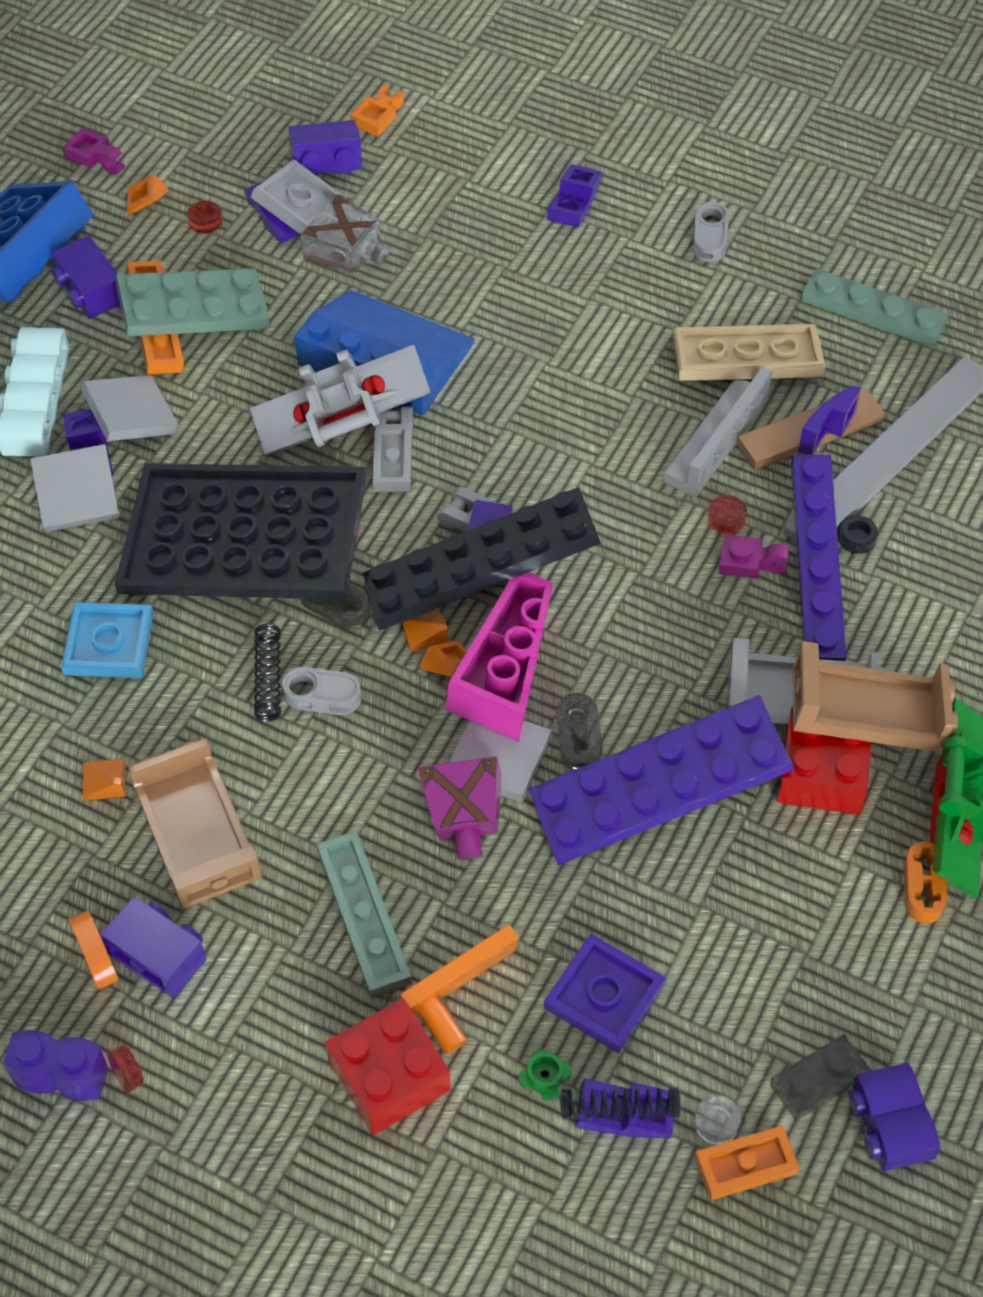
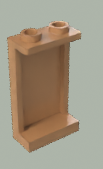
M802 641L792 667L794 731L859 739L860 741L942 752L945 740L956 734L958 714L957 712H952L955 682L949 678L948 664L939 663L934 676L925 677L819 661L818 643Z
M207 739L183 743L177 749L158 756L145 757L137 764L129 766L128 770L134 789L182 909L262 879L257 855L253 846L249 845L213 760Z

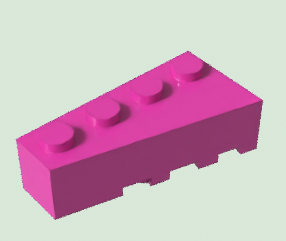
M529 572L510 579L449 681L445 710L519 742L548 613L553 582Z

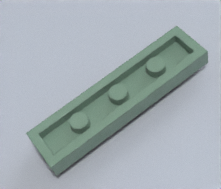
M818 268L815 269L804 288L801 300L931 347H935L949 316L948 313Z
M357 831L317 843L319 857L370 998L412 984L410 971Z

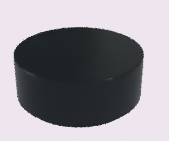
M859 515L850 516L840 525L838 541L846 551L854 554H864L874 548L878 537V528L867 517Z

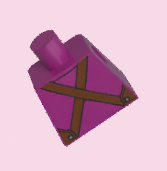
M497 756L418 767L419 777L439 840L455 839L457 858L460 860H471L481 857L480 836L495 834L499 828L502 773Z

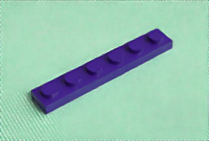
M793 454L791 469L803 641L818 643L819 659L846 661L831 455Z

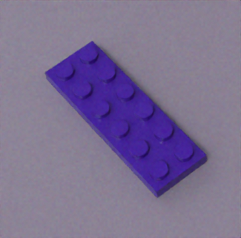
M758 695L529 788V792L558 865H561L793 771V767L762 698Z

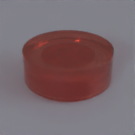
M199 201L191 205L187 211L189 226L197 233H211L222 225L221 208L215 202Z
M724 495L717 497L711 502L708 521L712 528L718 532L730 534L738 532L744 527L747 507L742 500L734 496Z
M121 1045L107 1053L110 1067L125 1092L129 1093L143 1085L144 1078L140 1067L126 1046Z

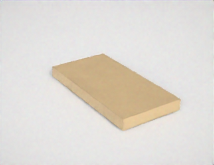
M816 324L673 328V343L679 381L754 379L762 367L772 371L771 378L825 377L826 366Z

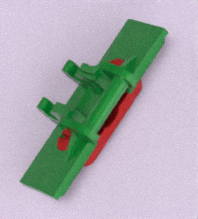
M954 698L952 712H957L958 726L956 734L945 740L943 754L936 763L930 842L935 844L934 873L974 899L979 896L983 843V717L957 698Z

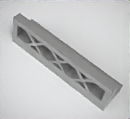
M762 367L751 382L745 379L733 380L665 471L664 483L695 498L698 496L737 443L738 436L745 432L767 402L772 371Z

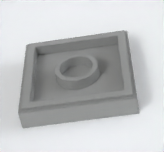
M294 159L255 187L251 195L253 200L303 237L307 236L302 233L308 226L322 225L336 213L331 201L337 195L347 200L346 197Z
M152 375L83 381L81 391L107 441L176 434L178 423Z
M105 444L30 458L42 525L45 532L120 518Z
M469 720L449 763L497 756L502 773L500 796L523 803L551 739L552 730L523 721L518 742Z

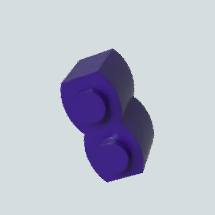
M22 1030L12 1033L3 1061L12 1081L19 1088L40 1094L58 1091L65 1097L79 1101H90L101 1097L109 1070L100 1047L94 1042L78 1037L55 1040L52 1036L36 1030Z
M909 1062L856 1074L852 1087L853 1090H849L848 1093L849 1102L855 1117H862L868 1129V1132L864 1133V1143L870 1159H877L883 1172L936 1159L941 1147L932 1117L924 1104L919 1083Z

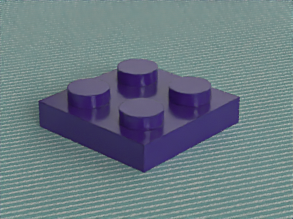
M590 934L545 998L544 1009L619 1054L664 987L666 977L595 935Z

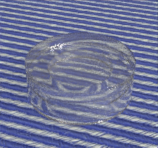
M712 1095L703 1099L696 1109L694 1118L695 1129L699 1136L712 1144H722L731 1141L737 1135L741 1123V1113L736 1103L722 1095Z

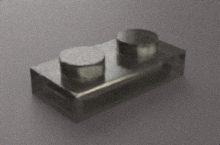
M843 1034L773 1076L769 1085L795 1121L851 1088L856 1074L869 1072L871 1068L847 1036Z

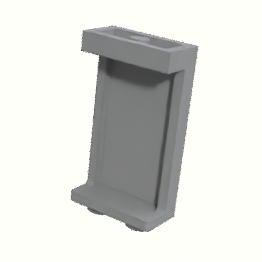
M733 638L727 708L760 695L776 731L786 733L790 710L793 707L792 667L796 657L749 653L750 639ZM871 652L867 663L819 659V661L886 671V668L879 667L878 652Z

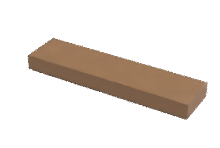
M867 388L860 391L856 413L841 437L884 421L885 412ZM821 405L739 435L737 445L752 468L757 470L789 458L793 454H799L798 449L802 428ZM827 432L819 446L841 437Z

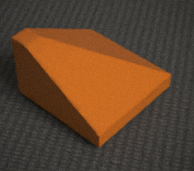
M155 174L128 187L127 213L131 215L156 202L168 192V187Z
M439 609L431 610L401 622L410 652L449 642L448 627Z
M457 640L429 646L419 666L423 670L452 677L467 650Z
M125 759L83 762L84 801L125 797Z

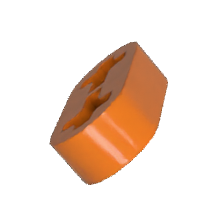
M927 841L917 842L912 845L908 850L904 863L906 910L911 918L921 923H933L938 920L944 912L948 898L947 881L933 871L935 844ZM919 857L927 858V863L931 865L928 875H923L922 863L918 862ZM923 889H928V899L933 903L931 908L924 907L923 901L919 900Z
M89 910L68 918L98 990L118 982L117 974Z

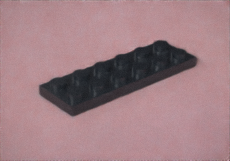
M577 487L569 491L560 492L552 498L531 506L522 507L514 513L496 520L487 521L479 527L461 534L449 536L441 542L423 549L414 550L408 555L388 563L379 564L373 569L363 572L373 619L379 631L599 545L601 542L580 488Z

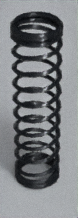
M268 623L259 625L254 630V642L256 645L254 648L256 653L254 656V683L256 685L254 688L256 693L254 696V716L264 722L275 721L281 716V707L279 706L281 700L278 698L281 695V692L278 690L281 687V684L278 682L281 679V676L278 674L281 671V667L278 666L281 663V659L278 658L281 655V651L278 650L281 647V643L278 642L281 639V629L274 624ZM267 629L275 630V631L278 632V633H276V632L268 631V632H263V633H261V634H258V632H260V631H262V630H267ZM265 634H275L274 636L270 637L262 636ZM262 643H265V644L277 643V644H278V647H276V648H272V647L263 648V647H261V646H259V645L262 644ZM264 650L278 652L276 656H263L259 653ZM262 659L278 660L276 664H263L259 661ZM262 667H277L278 671L263 672L259 669ZM262 675H277L278 679L263 680L259 677ZM263 683H277L278 687L263 688L259 685ZM263 691H276L278 695L262 696L259 693ZM264 699H275L278 700V703H260V701ZM263 709H272V710H275V711H277V712H276V713H264V712H261L260 710H263Z
M660 1087L657 1089L655 1114L649 1088L646 1089L644 1113L641 1108L638 1088L635 1089L633 1113H631L628 1089H624L621 1114L617 1090L614 1088L610 1115L604 1088L602 1089L599 1115L593 1088L591 1089L588 1116L582 1088L580 1089L577 1116L574 1109L572 1090L562 1089L560 1094V1111L563 1120H570L572 1115L577 1120L580 1117L581 1110L585 1118L589 1119L592 1109L597 1119L602 1117L603 1109H605L606 1116L611 1119L615 1108L618 1117L622 1119L626 1107L629 1117L633 1119L636 1115L637 1105L639 1114L644 1119L647 1115L648 1104L651 1116L656 1118L659 1111V1103L664 1118L668 1117L669 1111L672 1118L680 1117V1093L678 1087L668 1088L666 1114Z

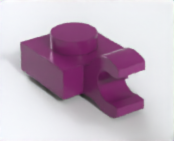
M81 128L62 147L66 159L92 168L98 162L110 174L118 175L125 167L124 163L116 160L122 154L121 150L110 146L108 137Z
M725 534L719 563V574L756 579L759 570L785 574L789 546L772 544L767 548H762L763 539Z

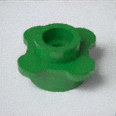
M538 1049L532 1053L527 1070L519 1073V1084L524 1089L532 1088L541 1093L542 1099L553 1101L559 1096V1087L563 1080L571 1077L572 1069L568 1062L561 1061L555 1054L544 1049ZM548 1072L549 1077L542 1078L541 1073Z

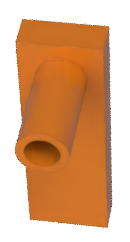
M510 924L400 994L399 1000L404 998L414 1015L419 1014L446 1055L453 1053L468 1041V1038L441 999L515 952L519 937Z

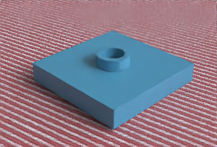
M74 602L61 665L63 675L143 678L154 615L152 605Z

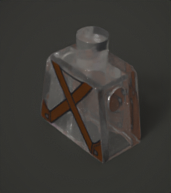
M337 194L300 234L303 259L348 273L356 272L367 259L381 265L389 254V246L380 242L379 221L377 218L340 194Z

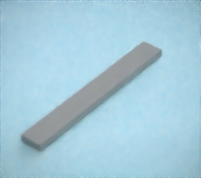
M964 356L833 480L837 531L846 518L854 516L983 392V366ZM794 516L784 526L783 534L796 543Z

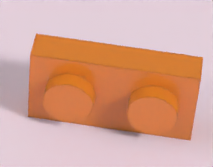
M783 1125L698 1150L695 1153V1160L710 1201L797 1175L799 1171V1165Z

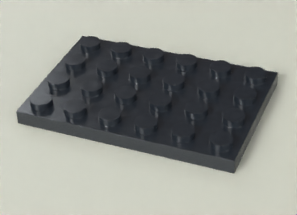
M144 463L114 584L118 594L346 600L367 480L365 467Z

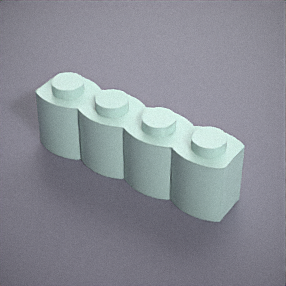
M21 327L18 337L12 339L11 355L13 360L11 366H7L5 370L7 388L5 393L0 394V450L2 456H45L49 453L52 428L56 420L58 399L62 390L63 372L68 360L69 344L64 328Z

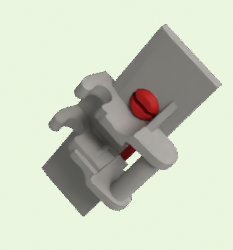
M415 345L408 346L357 367L353 357L346 349L336 353L340 363L315 373L309 364L298 368L301 377H303L306 383V387L250 408L265 456L314 439L318 448L326 445L325 441L371 423L373 426L381 424L380 412L430 394L431 391Z

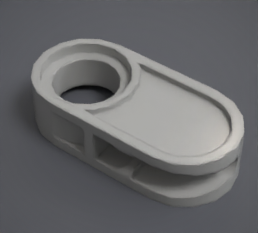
M712 201L705 202L697 207L693 252L703 262H717L726 253L728 210L724 205ZM706 216H715L719 218L720 221L716 223L706 222L703 218Z
M297 667L286 673L282 680L283 695L286 703L298 710L347 715L354 712L361 703L360 683L356 677L349 673ZM298 682H308L313 686L312 690L305 695H297L291 691L292 686Z

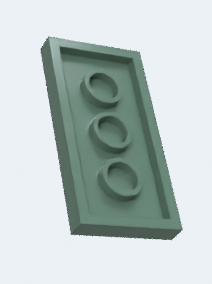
M256 268L116 275V289L127 336L269 328L270 318Z

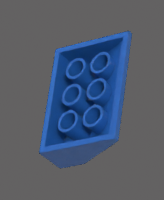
M72 181L13 184L7 186L0 193V302L9 303L17 299L22 293L21 289L30 280L37 278L43 272L42 267L53 258L52 251L63 247L72 237L80 234L85 229L84 224L94 215Z
M353 290L312 312L294 336L298 365L303 367L309 364L315 372L339 364L336 353L346 349L353 357L357 367L408 346L415 345L431 393L401 404L399 407L413 406V412L424 416L475 344V338Z

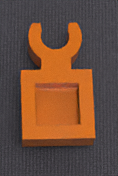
M387 84L379 89V97L377 99L367 96L350 114V120H355L357 128L377 137L394 121L396 110L404 104L403 91L400 90L395 96H390L389 85Z

